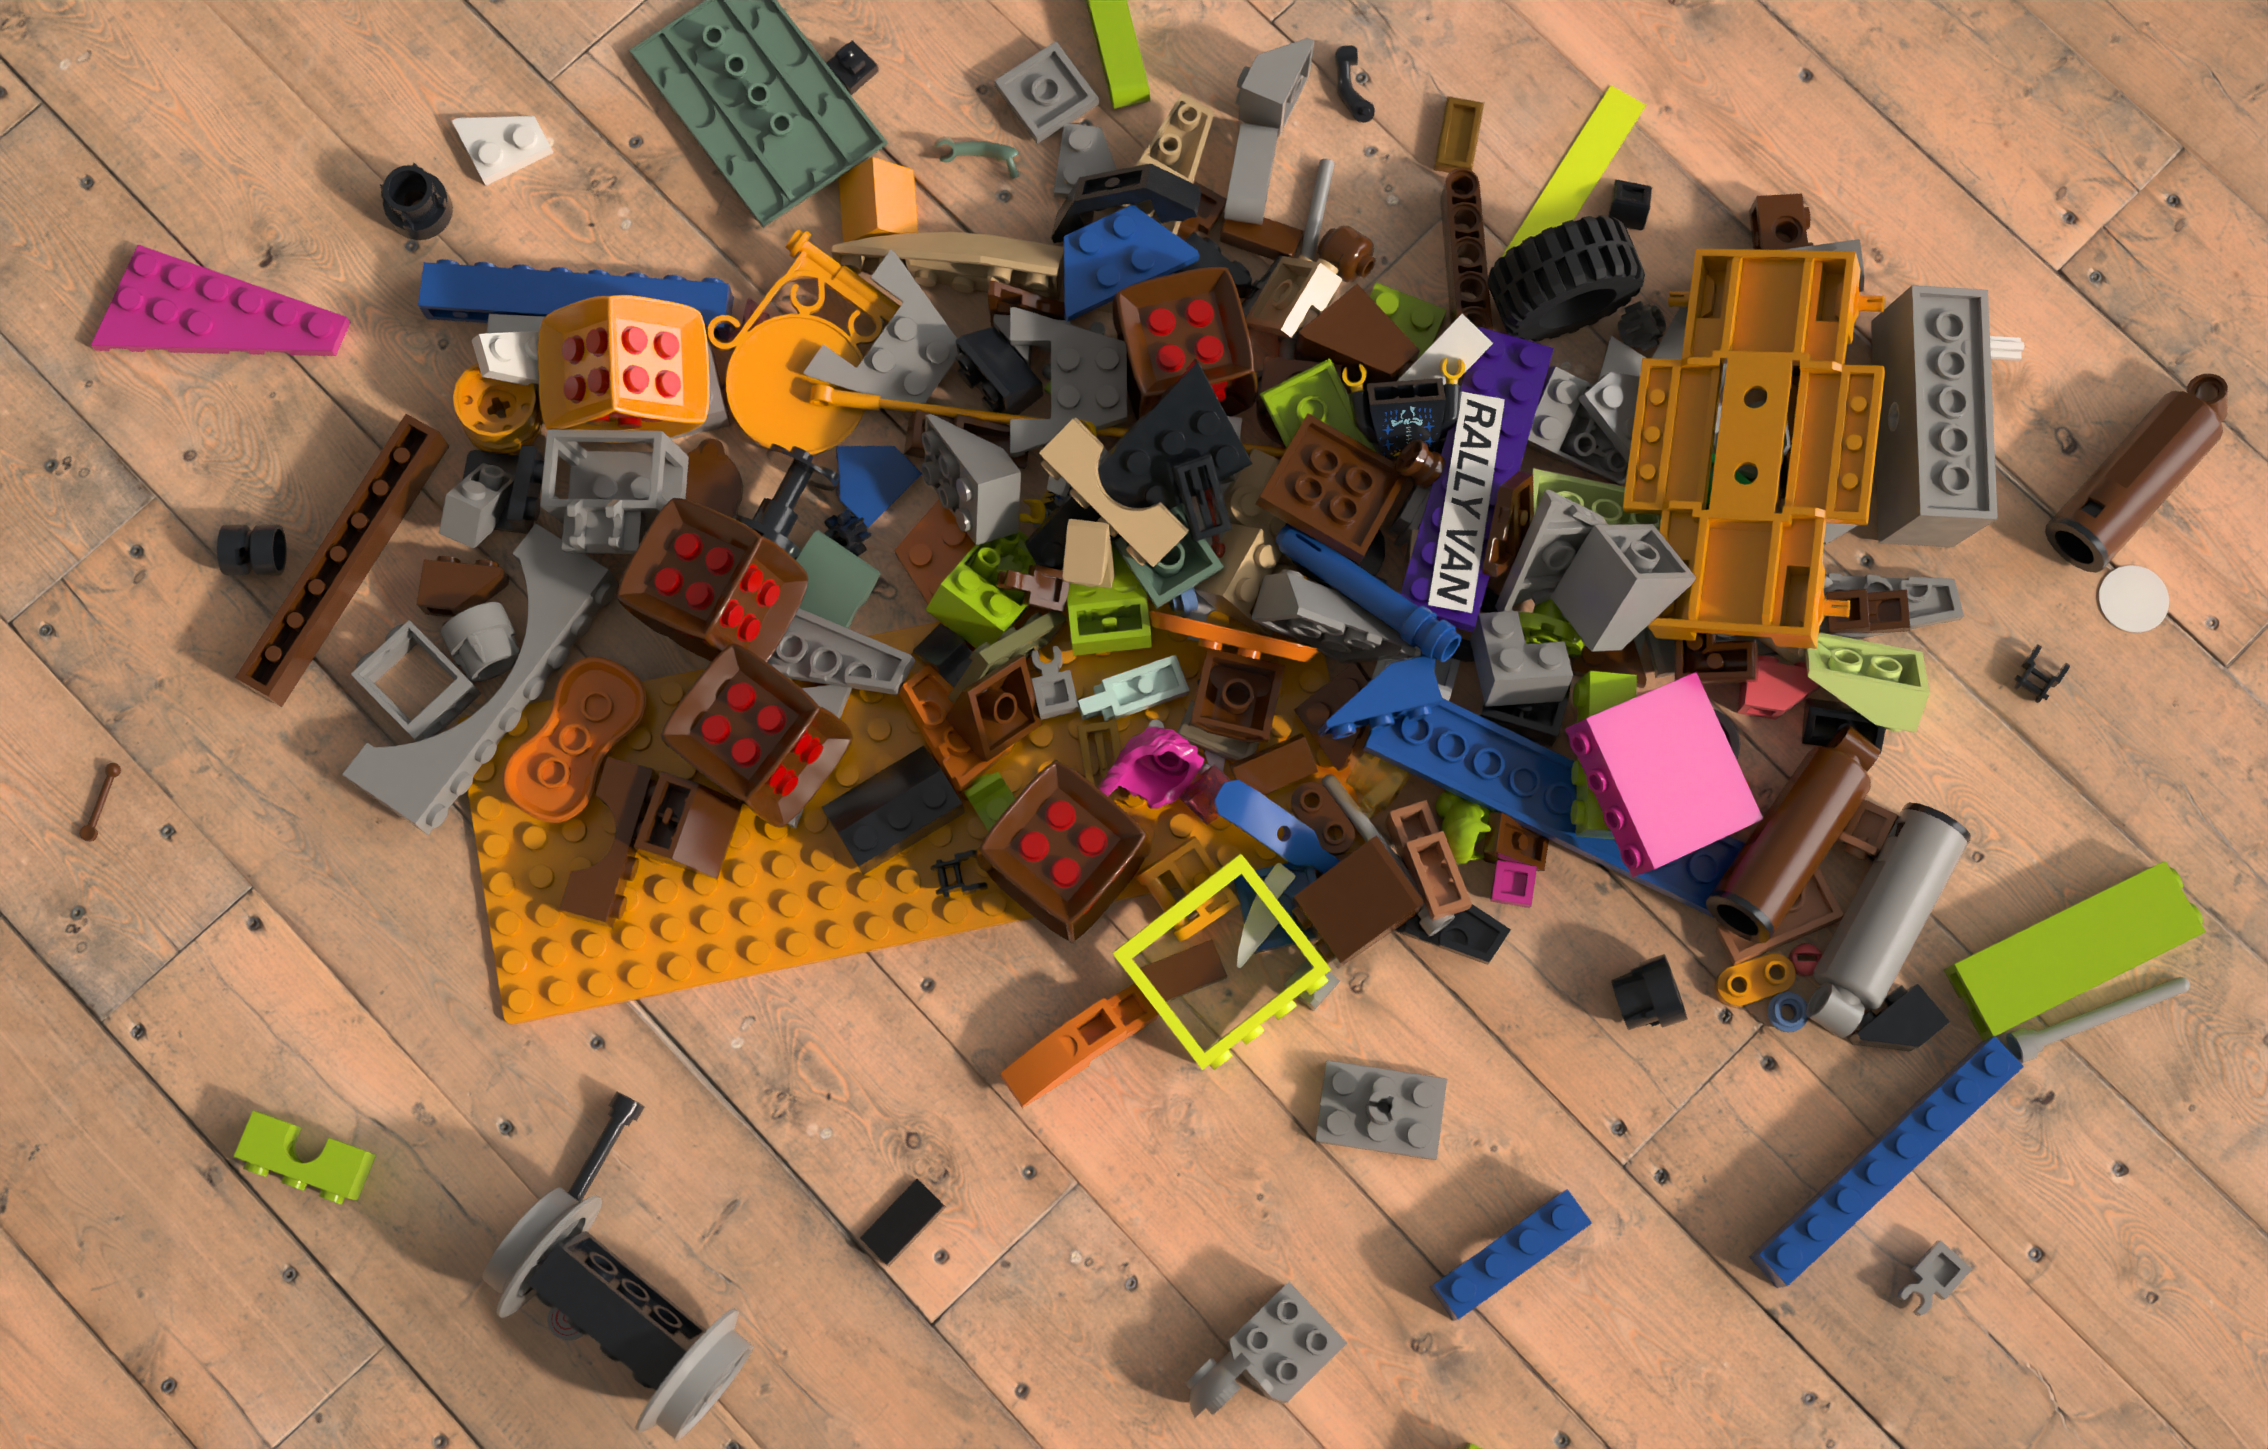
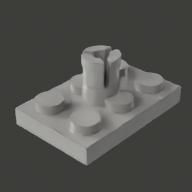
M1327 1060L1315 1142L1435 1161L1438 1154L1447 1078Z

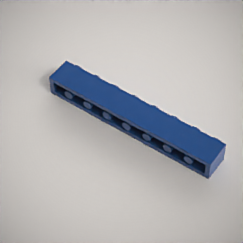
M440 259L436 263L424 262L418 306L425 317L431 320L488 323L489 314L546 317L554 310L588 298L632 295L680 303L701 312L706 334L708 335V326L715 317L720 315L732 316L734 297L729 283H724L717 278L688 281L677 275H666L664 279L649 278L647 275L637 272L627 273L626 276H616L602 270H590L587 274L573 273L571 270L562 267H553L550 271H543L521 264L513 265L512 268H500L488 262H476L474 266L460 265L453 260ZM728 323L718 324L713 331L714 337L719 340H729L731 325Z
M1996 1036L1981 1041L1754 1251L1749 1258L1777 1288L1789 1286L2024 1066Z

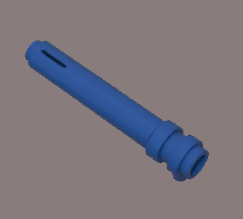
M1287 524L1279 531L1276 537V544L1279 545V550L1395 629L1400 633V638L1412 647L1420 648V657L1427 656L1430 658L1433 669L1436 668V659L1445 662L1455 653L1461 642V636L1456 633V628L1446 620H1437V615L1424 605L1418 607L1336 550L1294 526Z

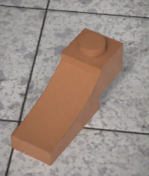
M1427 800L1389 811L1385 824L1397 854L1405 862L1419 889L1431 920L1434 921L1470 909L1472 902L1444 832H1439Z

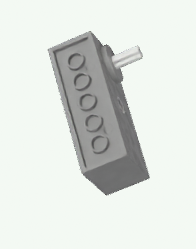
M1912 285L1885 308L1884 312H1881L1871 321L1872 365L1884 366L1885 370L1876 447L1878 543L1954 547L1998 519L1991 359L2020 361L2022 359L2021 352L2024 350V342H2021V338L1990 336L1988 290Z

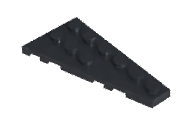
M1196 358L1186 368L1187 371L1177 382L1167 388L1161 395L1162 398L1145 416H1141L1100 460L1098 473L1101 484L1106 493L1116 502L1131 508H1145L1161 502L1168 510H1171L1181 504L1171 464L1182 463L1186 459L1197 458L1207 452L1212 456L1219 482L1252 465L1247 452ZM1201 466L1197 469L1203 490L1205 491L1209 488L1204 467ZM1185 471L1184 475L1192 498L1195 496L1189 471ZM1070 495L1024 542L1036 565L1063 570L1069 519L1098 522L1097 520L1101 515L1091 505L1087 509L1083 508ZM1119 533L1115 537L1110 535V540L1113 542L1122 536Z

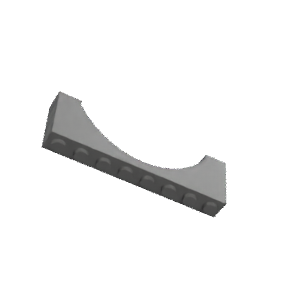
M538 524L532 527L512 553L522 566L526 579L528 620L520 654L501 688L471 717L436 736L398 746L373 747L366 743L342 774L357 788L427 835L430 834L433 828L439 827L448 815L449 807L458 796L463 795L469 789L474 774L482 764L491 760L497 750L499 741L506 732H510L517 726L521 718V712L531 700L536 699L541 694L547 678L554 669L564 664L568 657L569 649L578 637H583L589 631L592 619L602 606H606L611 602L615 595L616 587L619 585L609 569L584 553L564 552L561 549L562 539Z

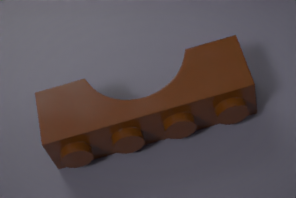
M607 757L595 795L613 813L616 824L615 839L610 851L600 862L586 869L571 871L559 908L566 916L613 928L616 919L620 920L627 904V897L623 896L627 881L634 880L639 864V859L635 857L637 850L634 848L659 779V775L653 768Z

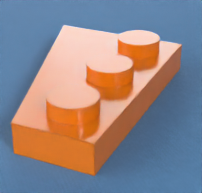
M928 664L902 685L899 694L956 794L959 795L974 780L1007 755L1013 745L989 761H982L945 719L954 705L948 698L954 687Z

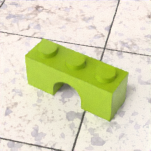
M254 1110L252 1111L233 1156L246 1161L243 1169L264 1177L268 1176L270 1170L284 1175L281 1183L305 1191L307 1184L321 1189L319 1197L341 1205L345 1198L358 1201L376 1154L328 1138L320 1156L311 1162L303 1163L296 1153V1141L302 1127Z

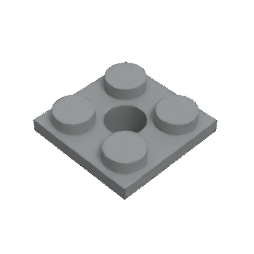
M1414 484L1389 528L1390 531L1398 535L1394 542L1396 546L1401 548L1405 542L1409 543L1412 529L1419 530L1432 485L1421 489Z

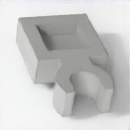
M1053 646L1054 659L1050 663L1041 662L1037 650L1032 652L1033 666L1037 672L1043 675L1031 678L1041 720L1079 711L1070 670L1059 672L1063 659L1058 646Z
M1941 1240L1936 1241L1910 1270L1919 1280L1915 1284L1902 1287L1897 1294V1298L1903 1301L1912 1292L1916 1293L1920 1297V1305L1913 1313L1916 1316L1923 1315L1932 1306L1933 1294L1941 1300H1945L1969 1274L1972 1268Z

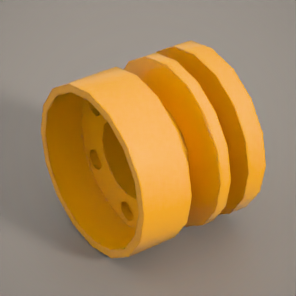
M478 362L467 368L456 382L453 394L455 412L465 434L478 449L502 454L520 453L521 445L531 446L541 433L543 418L540 400L534 383H530L527 386L482 377ZM504 409L506 417L499 419L496 412Z

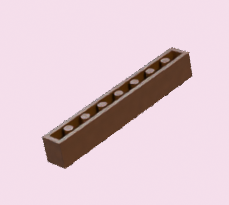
M405 414L235 676L248 689L280 707L284 705L450 447L439 431Z

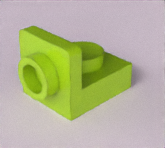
M999 772L980 776L964 792L988 832L1015 800L1014 795Z

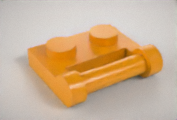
M1193 836L1156 862L1139 871L1135 877L1141 886L1146 885L1165 912L1177 902L1160 878V875L1170 870L1187 895L1217 872L1218 869L1197 837ZM1226 885L1196 909L1199 914L1194 918L1188 920L1185 917L1174 926L1173 934L1179 942L1188 939L1240 904L1229 885Z

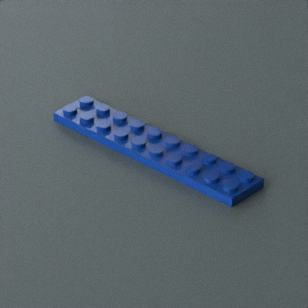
M1444 698L1432 710L1433 715L1427 718L1409 721L1408 716L1394 719L1395 724L1389 727L1370 730L1362 750L1472 803L1485 807L1493 813L1507 814L1522 827L1712 918L1714 917L1707 909L1706 900L1745 845L1744 842L1728 835L1661 867L1632 878L1628 867L1621 859L1620 849L1615 839L1576 836V824L1571 822V807L1573 801L1577 798V785H1573L1571 779L1573 760Z

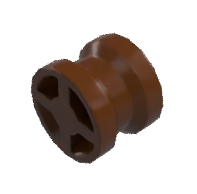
M1415 439L1402 449L1397 457L1395 469L1402 476L1412 477V481L1417 487L1425 489L1439 478L1445 466V458L1438 452H1430L1427 444L1421 439Z

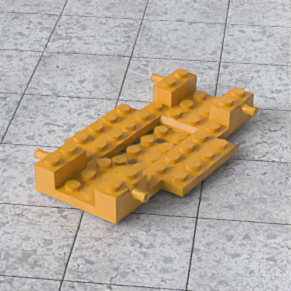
M1695 249L1690 291H1669V307H1688L1682 359L1642 358L1623 510L1625 513L1661 515L1659 532L1695 575L1696 579L1690 587L1648 625L1655 638L1695 641L1696 633L1771 637L1776 646L1817 649L1819 626L1824 616L1849 617L1850 600H1826L1823 591L1826 571L1822 564L1826 523L1868 525L1885 376L1884 366L1845 365L1847 344H1852L1854 323L1859 315V311L1884 312L1885 306L1884 295L1860 294L1859 279L1861 269L1855 251ZM1727 364L1709 510H1706L1723 366ZM1793 366H1800L1785 505L1783 506L1782 514L1775 513L1778 502L1780 469L1783 463L1782 453L1785 428L1788 423L1787 411L1790 389L1792 387ZM1752 389H1763L1767 393L1766 402L1759 408L1748 407L1744 401L1746 394ZM1747 464L1755 466L1758 469V475L1754 482L1744 485L1736 481L1735 474L1739 467Z

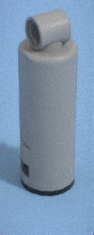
M1909 802L1904 805L1814 969V978L1821 986L1810 998L1806 1007V1015L1838 1037L1845 1038L1857 1028L1864 1015V1009L1873 1010L1881 1006L1971 839V834L1958 821L1939 810L1919 803Z

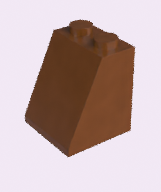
M1356 284L1299 331L1295 359L1321 363L1330 358L1333 364L1342 365L1340 378L1342 383H1345L1342 378L1345 367L1347 368V376L1350 381H1360L1362 373L1359 364H1362L1367 374L1362 385L1363 390H1367V384L1398 381L1417 361L1420 350L1368 294Z
M1376 835L1296 894L1292 900L1295 908L1291 910V914L1303 931L1309 928L1318 940L1314 947L1327 964L1333 962L1337 969H1339L1415 917L1424 901Z

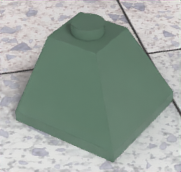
M1182 504L1169 510L1189 530ZM1189 531L1154 567L1148 562L1143 566L1140 565L1127 552L1126 548L1130 544L1123 537L1114 542L1115 547L1156 609L1224 568L1206 539L1195 542L1191 539Z

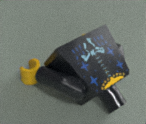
M1444 357L1440 361L1439 371L1446 378V384L1444 385L1442 378L1369 383L1367 384V390H1363L1362 385L1367 376L1365 367L1359 364L1362 377L1358 382H1352L1348 379L1347 368L1345 367L1342 378L1348 386H1351L1352 393L1349 394V401L1355 426L1369 443L1379 444L1381 455L1384 457L1396 456L1397 460L1402 449L1415 439H1421L1427 444L1430 452H1436L1439 440L1446 438L1448 431L1453 428L1458 420L1461 403V385L1457 383L1458 378L1465 372V363L1462 359L1458 358V370L1450 375L1446 370L1447 358Z

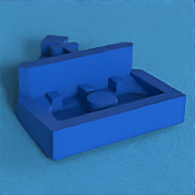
M836 446L837 474L840 476V480L837 483L836 496H838V501L853 516L864 518L867 528L922 474L895 446Z

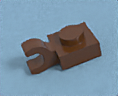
M1194 182V184L1199 186L1202 192L1197 217L1182 221L1177 236L1184 241L1193 232L1197 233L1198 230L1209 235L1226 207L1227 199L1197 182Z
M1035 564L1029 566L1028 575L1012 570H1007V572L999 571L996 587L1025 592L1022 603L1024 605L1054 612H1065L1070 582L1063 581V571Z

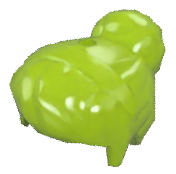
M1447 790L1444 791L1436 800L1435 807L1437 815L1443 819L1442 831L1445 834L1456 864H1466L1470 860H1482L1484 856L1477 853L1474 847L1485 837V832L1491 831V827L1487 824L1489 813L1493 812Z

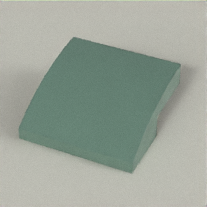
M817 530L810 537L796 559L807 572L809 579L799 608L849 629L858 609L866 604L881 572Z

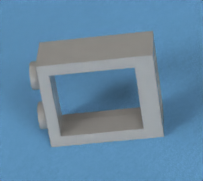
M410 620L404 625L400 624L394 627L386 635V642L375 652H368L361 657L356 664L357 669L351 673L368 693L417 742L438 735L482 694ZM419 643L455 681L411 721L375 683Z

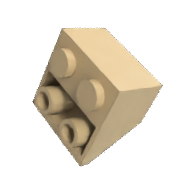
M1231 523L1232 530L1225 532L1214 552L1224 566L1223 570L1197 584L1194 590L1218 611L1271 637L1274 630L1251 620L1264 576L1280 574L1282 570H1292L1302 574L1304 577L1305 574L1292 562L1290 557L1279 550V545L1262 529Z

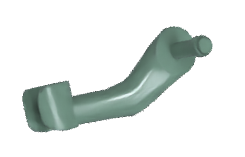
M940 137L935 142V147H940L943 144L952 146V150L948 155L939 158L944 163L951 162L956 156L990 157L998 161L1006 160L1010 177L1012 179L1019 177V172L1013 160V157L1017 156L1019 152L1014 147L988 141L954 142L949 137Z

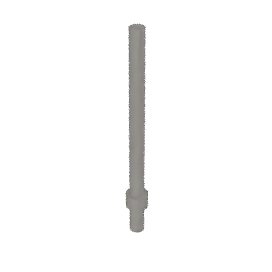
M1321 159L1300 251V255L1312 261L1315 258L1335 164L1330 159ZM1302 327L1294 333L1292 338L1278 335V341L1281 343L1278 358L1293 359L1298 334L1303 329Z

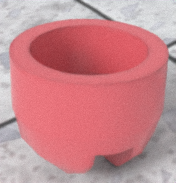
M1803 943L1796 946L1790 952L1788 959L1794 965L1797 975L1808 977L1814 974V969L1822 957V953L1816 946ZM1798 955H1814L1816 961H1798Z

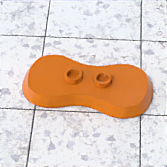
M1150 610L1148 612L1152 627L1199 638L1198 646L1221 651L1222 644L1224 643L1237 646V655L1260 660L1261 652L1307 663L1319 652L1318 648L1157 611Z
M587 657L571 665L558 682L551 712L543 726L531 738L521 744L507 760L503 772V787L509 800L521 811L545 822L560 823L579 814L591 799L598 769L603 758L612 746L628 735L639 724L644 715L647 695L640 679L626 667L603 657Z

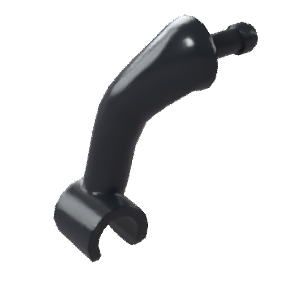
M1352 45L1341 46L1335 53L1337 93L1357 121L1362 123L1369 122L1375 114L1374 105L1356 92L1351 83L1350 66H1355L1358 63L1357 48Z

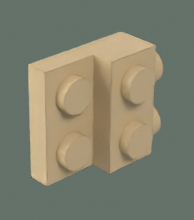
M1302 255L1298 259L1282 256L1245 318L1246 324L1254 330L1292 338L1294 333L1303 326L1308 310L1323 312L1333 302L1337 293L1336 289L1342 281L1336 275L1338 269L1333 264L1320 258L1317 262H1314Z

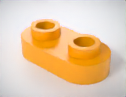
M1777 953L1767 954L1728 967L1722 971L1715 981V993L1724 1005L1732 1008L1743 1007L1788 990L1795 980V968L1786 956ZM1775 966L1781 970L1782 977L1780 980L1771 978L1769 974L1770 967ZM1733 979H1739L1743 982V992L1739 993L1732 989L1731 982Z

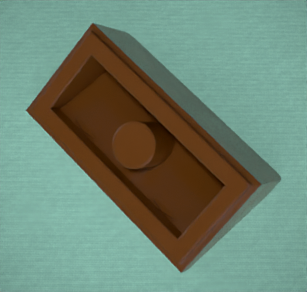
M1263 217L1262 225L1226 219L1220 232V242L1275 261L1278 255L1294 258L1304 231Z

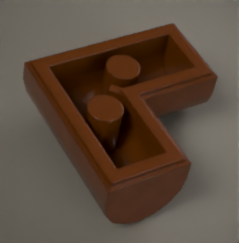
M1696 633L1695 641L1675 640V681L1697 672L1702 684L1758 681L1759 664L1756 641L1716 642V634Z

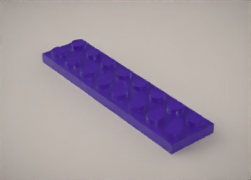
M1478 327V329L1493 344L1465 372L1461 384V395L1462 392L1505 399L1473 611L1469 613L1428 605L1457 422L1447 433L1441 456L1445 458V466L1439 478L1432 484L1400 595L1418 607L1424 605L1437 615V620H1446L1454 627L1473 632L1476 626L1489 580V575L1483 574V564L1499 486L1520 470L1554 350L1552 347Z

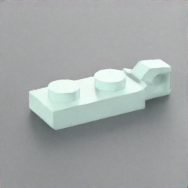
M1173 655L1103 679L1101 684L1093 687L1095 695L1083 698L1077 702L1082 720L1103 714L1104 720L1108 721L1186 696L1190 690L1177 656Z

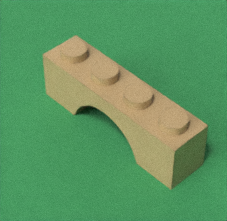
M1076 417L1073 418L1039 452L1044 458L1041 463L1042 467L1057 481L1063 477L1073 487L1069 491L1070 495L1085 509L1091 505L1101 515L1097 521L1109 523L1110 535L1115 537L1119 533L1130 544L1126 550L1140 565L1143 566L1148 562L1154 567L1189 530L1161 502L1145 508H1131L1113 500L1104 490L1098 473L1099 458L1104 445Z

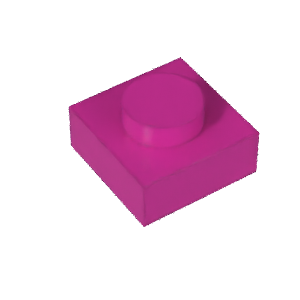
M1497 860L1490 902L1530 908L1532 906L1537 866Z

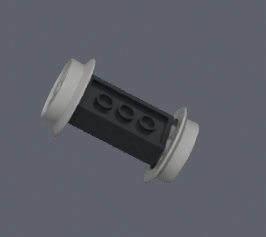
M556 1188L539 1200L520 1219L499 1245L484 1270L483 1280L501 1294L496 1313L501 1318L508 1317L525 1305L535 1294L546 1306L557 1308L568 1317L567 1321L574 1330L583 1335H590L600 1344V1350L604 1355L613 1361H621L632 1370V1376L639 1384L656 1390L640 1415L635 1430L641 1433L658 1425L673 1439L678 1441L702 1419L742 1369L754 1348L751 1343L735 1331L739 1311L732 1308L722 1315L708 1330L703 1328L588 1233L602 1206V1199L598 1195H593L578 1202L564 1189Z

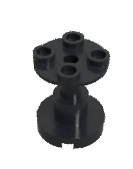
M772 443L766 455L771 462L786 472L774 497L762 500L753 519L739 515H732L731 518L747 525L761 536L772 540L796 560L801 550L787 538L798 519V515L793 509L807 484L822 490L834 491L840 476L829 468L818 467L811 463L813 456L799 447L793 446L789 452L782 446Z

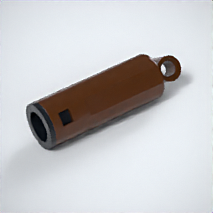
M2201 374L2189 382L2187 392L2171 391L2164 395L2048 522L2045 528L2047 540L2062 558L2086 572L2097 573L2102 571L2221 439L2223 433L2222 422L2225 420L2228 410V385L2222 377L2215 374Z
M1851 725L1841 728L1831 738L1826 747H1815L1806 754L1764 815L1763 820L1760 821L1707 898L1706 905L1711 915L1733 934L1755 943H1766L1771 938L1869 793L1871 779L1867 771L1877 761L1881 751Z

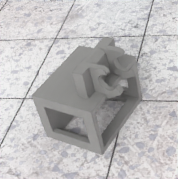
M547 429L540 506L563 523L561 549L566 553L634 554L644 537L645 531L649 529L661 509L672 498L686 499L689 456L663 431ZM577 442L652 443L653 452L586 451ZM558 455L571 466L568 499H559L555 496Z

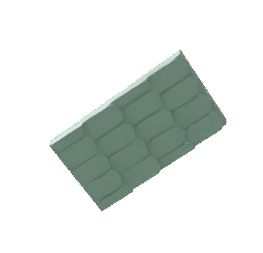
M705 0L629 50V53L660 95L663 96L762 228L779 219L782 215L888 145L882 134L777 0Z

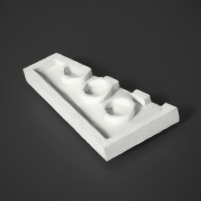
M539 331L484 333L474 337L472 344L482 377L527 386L530 383L539 384Z

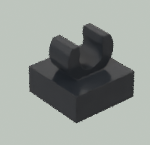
M853 40L840 48L835 53V56L826 63L851 95L879 72L878 64Z

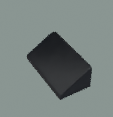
M1806 698L1802 744L1826 747L1831 738L1841 728L1851 725L1882 751L1886 728L1875 725L1846 703Z
M916 1179L860 1239L890 1267L938 1217L946 1206L921 1181Z

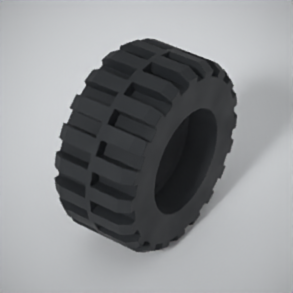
M1599 215L1596 218L1587 216L1577 221L1563 222L1562 225L1554 228H1547L1542 233L1523 240L1517 247L1513 246L1506 252L1504 257H1500L1495 262L1494 267H1491L1488 287L1506 332L1511 336L1528 341L1531 339L1535 342L1579 331L1582 327L1591 326L1605 316L1609 317L1614 314L1618 308L1626 306L1631 302L1632 297L1639 294L1641 287H1643L1645 273L1628 230L1622 222L1614 217L1609 218L1606 215Z

